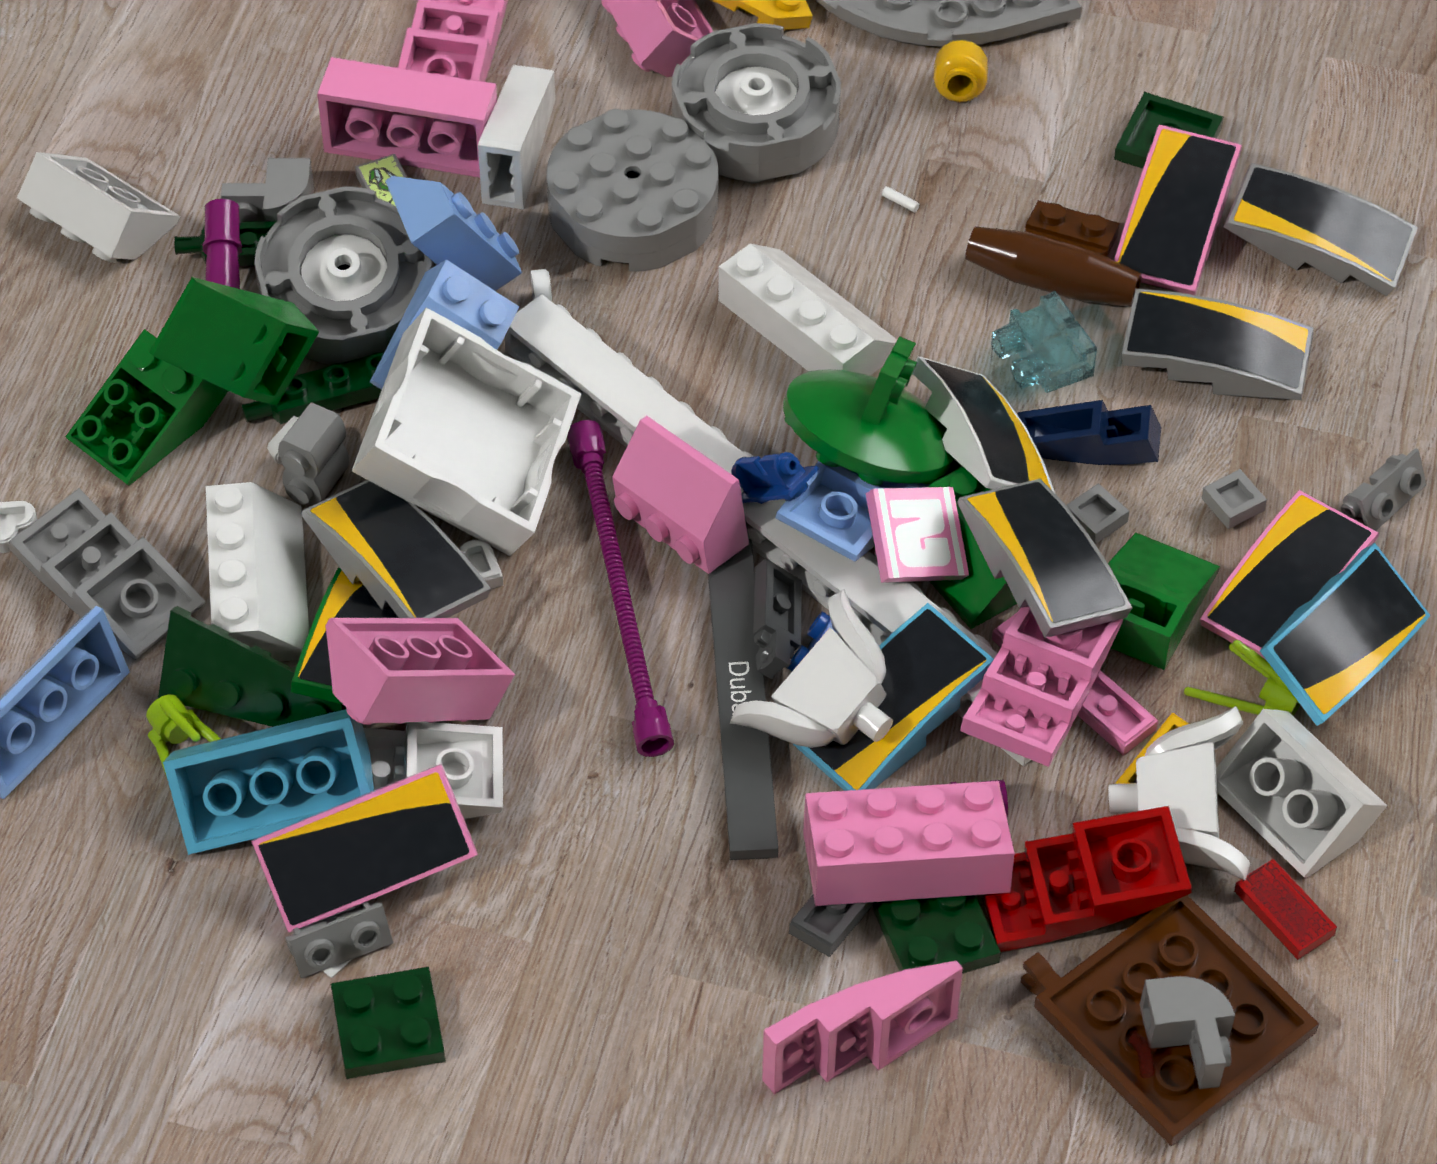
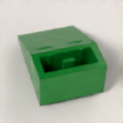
M191 277L149 353L164 362L243 398L277 405L320 331L292 302Z
M145 329L65 436V438L129 486L201 429L229 392L152 356L149 351L157 337Z
M1135 533L1108 562L1132 606V610L1127 618H1123L1111 649L1165 670L1218 574L1220 566Z

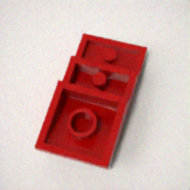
M1169 806L1075 822L1073 823V833L1026 841L1025 852L1014 854L1010 893L983 894L992 934L1000 952H1005L1092 931L1140 915L1191 894L1192 887Z

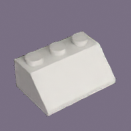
M37 152L17 196V199L31 207L30 214L40 220L57 223L62 227L61 233L64 236L77 242H87L94 247L92 250L94 255L113 263L117 259L136 260L170 231L180 219V216L93 161L83 157Z
M1263 709L1216 767L1217 793L1303 877H1310L1356 844L1387 807L1372 790L1289 711Z

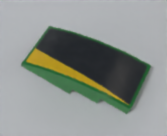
M337 568L304 644L291 681V693L342 704L333 694L326 634V624L329 618L399 617L390 606L381 609L361 581L352 584L341 568Z

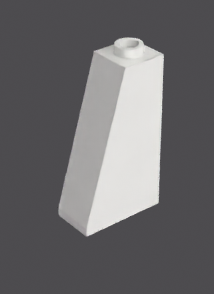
M519 65L512 66L478 143L482 204L524 209L555 103L554 70Z

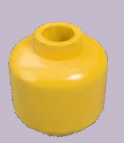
M956 40L944 45L939 50L934 62L933 76L935 87L939 93L950 101L967 102L977 98L984 91L988 80V61L981 47L970 41Z

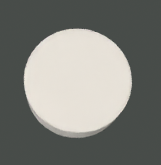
M546 269L531 270L533 300L543 294L552 301L549 271H546Z

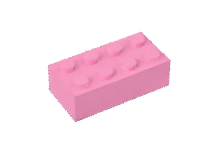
M331 57L317 93L324 152L369 160H376L395 154L401 165L480 178L478 143L497 102L495 83Z
M999 781L805 793L803 835L815 906L1010 893L1014 849Z

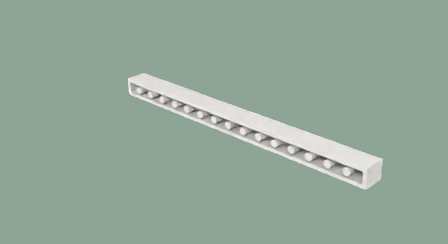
M541 294L516 313L504 337L505 351L516 360L528 363L580 392L581 396L577 409L592 421L598 422L602 429L626 448L639 421L648 416L730 474H732V466L739 458L753 457L750 453L742 452L729 442L720 429L715 426L710 427L696 416L688 404L683 401L679 402L668 394L655 378L647 377L635 368L626 355L620 352L616 353L602 342L600 336L594 330L583 327L572 318L568 310L562 305L554 304ZM785 499L770 500L763 504L758 502L743 503L748 539H752V549L764 559L770 560L801 579L802 589L827 609L828 598L845 589L851 608L878 645H881L895 630L929 603L993 659L997 655V652L992 649L985 638L971 633L957 621L952 612L946 608L938 607L928 599L915 583H881L876 554H871L868 551L854 562L776 519V513L785 503ZM983 680L960 698V708L956 713L962 718L979 693ZM1001 748L1023 767L1030 761L1028 758Z

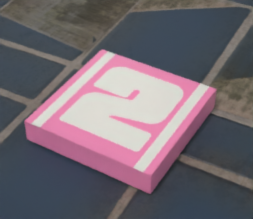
M953 487L878 488L866 493L881 583L962 580L969 576Z

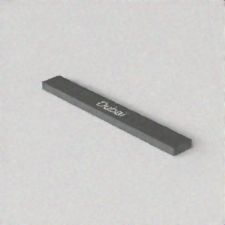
M748 539V546L708 574L730 860L778 858V837L769 734L751 727L730 723L738 704L756 700L766 701L764 676L757 671L755 657L761 646L754 643L753 640L755 636L753 634L755 572L752 539Z

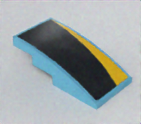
M1373 543L1361 550L1344 571L1329 579L1312 600L1298 607L1262 647L1260 652L1316 726L1326 721L1384 667L1427 621L1430 614L1376 543Z
M929 603L923 606L879 645L884 655L886 676L881 685L887 695L878 706V709L893 719L888 733L878 742L873 741L862 731L858 730L849 742L844 745L834 740L826 746L812 748L793 744L844 791L875 789L926 746V736L960 708V698L983 680L984 674L994 660Z

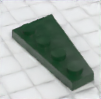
M179 606L170 610L158 698L168 694L175 695L184 706L271 727L346 709L343 704L291 693V681L297 666L290 667L272 658V653L256 645L250 647L230 637V632L214 624L209 626L191 617V612Z

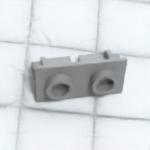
M1415 448L1407 456L1404 454L1390 456L1386 463L1369 477L1371 485L1363 482L1352 493L1344 497L1343 505L1341 506L1342 513L1352 519H1362L1365 526L1376 531L1426 486L1419 449Z
M366 901L362 903V906L336 915V920L330 923L322 920L302 929L294 928L293 934L285 937L291 955H294L301 979L393 944L382 903L376 902L369 905Z

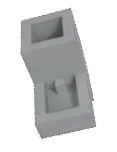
M268 158L265 183H222L221 199H229L239 205L240 222L278 221L277 213L285 206L301 196L314 194L311 158Z
M1179 976L1145 980L1140 1000V1009L1149 1049L1189 1044L1199 1089L1219 1087L1224 1068L1229 1067L1231 1064V1051L1228 1040L1235 1014L1228 999L1213 985L1192 977Z

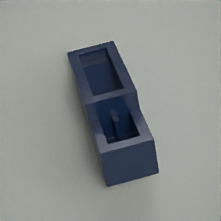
M1103 400L1017 412L1018 417L1026 426L1043 459L1094 465H1130L1158 462L1162 427L1151 405L1108 411Z

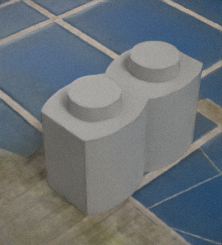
M312 402L300 415L278 446L281 463L285 468L282 479L286 493L295 502L311 506L326 498L349 466V455L342 443L346 437L343 420L338 413Z

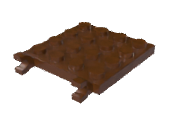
M1188 895L1143 913L1146 915L1062 978L1053 970L1049 962L1037 952L1023 962V968L1027 973L1020 980L1031 993L1038 995L1035 997V1009L1170 1146H1173L1316 1034L1319 1023ZM1179 976L1192 977L1213 985L1228 999L1235 1014L1228 1040L1231 1051V1064L1229 1067L1224 1068L1219 1087L1199 1089L1189 1044L1149 1049L1140 1009V1000L1145 980Z

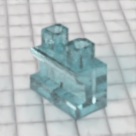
M1056 291L1040 297L1039 306L1024 313H1021L1018 309L1010 310L1009 324L992 332L991 347L999 359H1004L1016 353L1020 355L1021 358L1012 361L1011 372L1021 389L1040 383L1045 392L1049 393L1094 376L1097 347L1079 322L1075 321V317Z

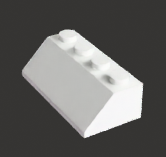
M750 243L719 266V301L808 372L830 369L851 371L871 376L884 365L897 341L896 338L780 249Z
M252 482L206 486L211 624L230 632V637L250 647L256 645L272 653L271 657L278 661L299 660L309 634L302 507Z

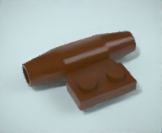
M1040 200L1037 201L1026 222L1025 232L975 226L970 235L965 255L966 260L1014 283L1083 302L1132 307L1135 289L1140 288L1142 273L1108 258L1117 239L1120 223L1107 220L1099 215L1086 214L1065 208L1057 203H1047Z

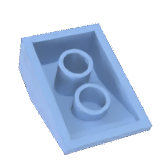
M444 260L425 272L370 383L382 390L403 333L426 307L481 337L497 350L519 306L453 263Z

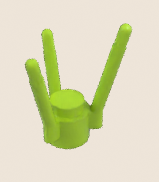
M1234 640L1229 645V649L1267 678L1259 694V698L1266 701L1264 706L1192 687L1184 689L1186 696L1229 708L1237 706L1238 710L1259 715L1263 709L1289 711L1294 716L1301 706L1270 664L1240 640Z
M175 695L161 696L147 710V721L153 727L147 736L156 747L163 769V762L170 755L166 746L168 741L172 744H179L190 737L192 741L197 742L201 738L200 735L209 742L222 739L206 726L193 710H187Z

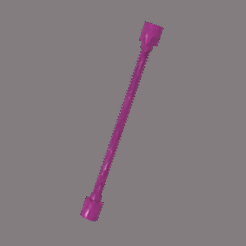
M583 420L570 426L567 435L568 445L574 466L577 469H581L585 474L636 700L634 721H632L636 749L642 756L656 757L667 753L673 748V735L665 708L661 705L658 706V702L654 700L602 473L603 458L606 453L602 428L596 421Z

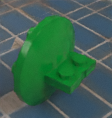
M899 336L878 378L851 371L827 369L803 373L790 383L783 400L784 420L802 441L816 451L815 456L819 462L830 467L842 466L856 472L861 480L871 485H882L884 481L931 484L950 470L955 459L945 450L942 441L947 428L925 409L927 403L905 390L917 365L916 361L910 359L916 343Z

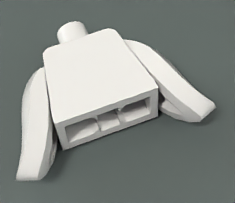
M845 589L828 598L829 616L835 631L829 628L771 697L775 703L756 700L738 704L731 718V724L751 727L789 743L811 748L826 746L833 740L844 745L849 742L858 730L875 742L880 741L888 733L893 719L878 709V706L887 695L881 685L886 676L884 655L876 640L851 608Z
M1237 706L1218 716L1179 727L1157 738L1147 748L1145 756L1136 759L1137 783L1109 784L1110 813H1125L1169 806L1186 864L1227 872L1245 880L1251 864L1250 861L1231 844L1219 839L1215 750L1226 744L1243 725V720Z

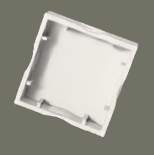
M426 307L401 337L351 471L511 556L535 533L552 483L551 477L554 460L561 446L566 441L581 393L528 363L502 354L481 337Z

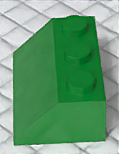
M961 467L931 483L928 487H953L969 576L962 580L929 582L966 625L973 629L1013 607L1017 602L1005 578L994 579L957 503L960 497L991 489L986 488L970 472Z

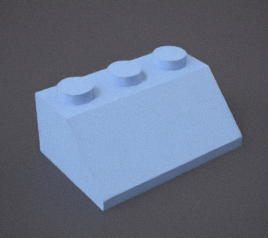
M391 176L386 180L411 243L435 264L438 265L444 260H448L494 291H497L522 273L515 257L519 254V250L513 239L506 232L499 234L485 213L476 214L467 198L461 192L454 194L441 182L398 176Z

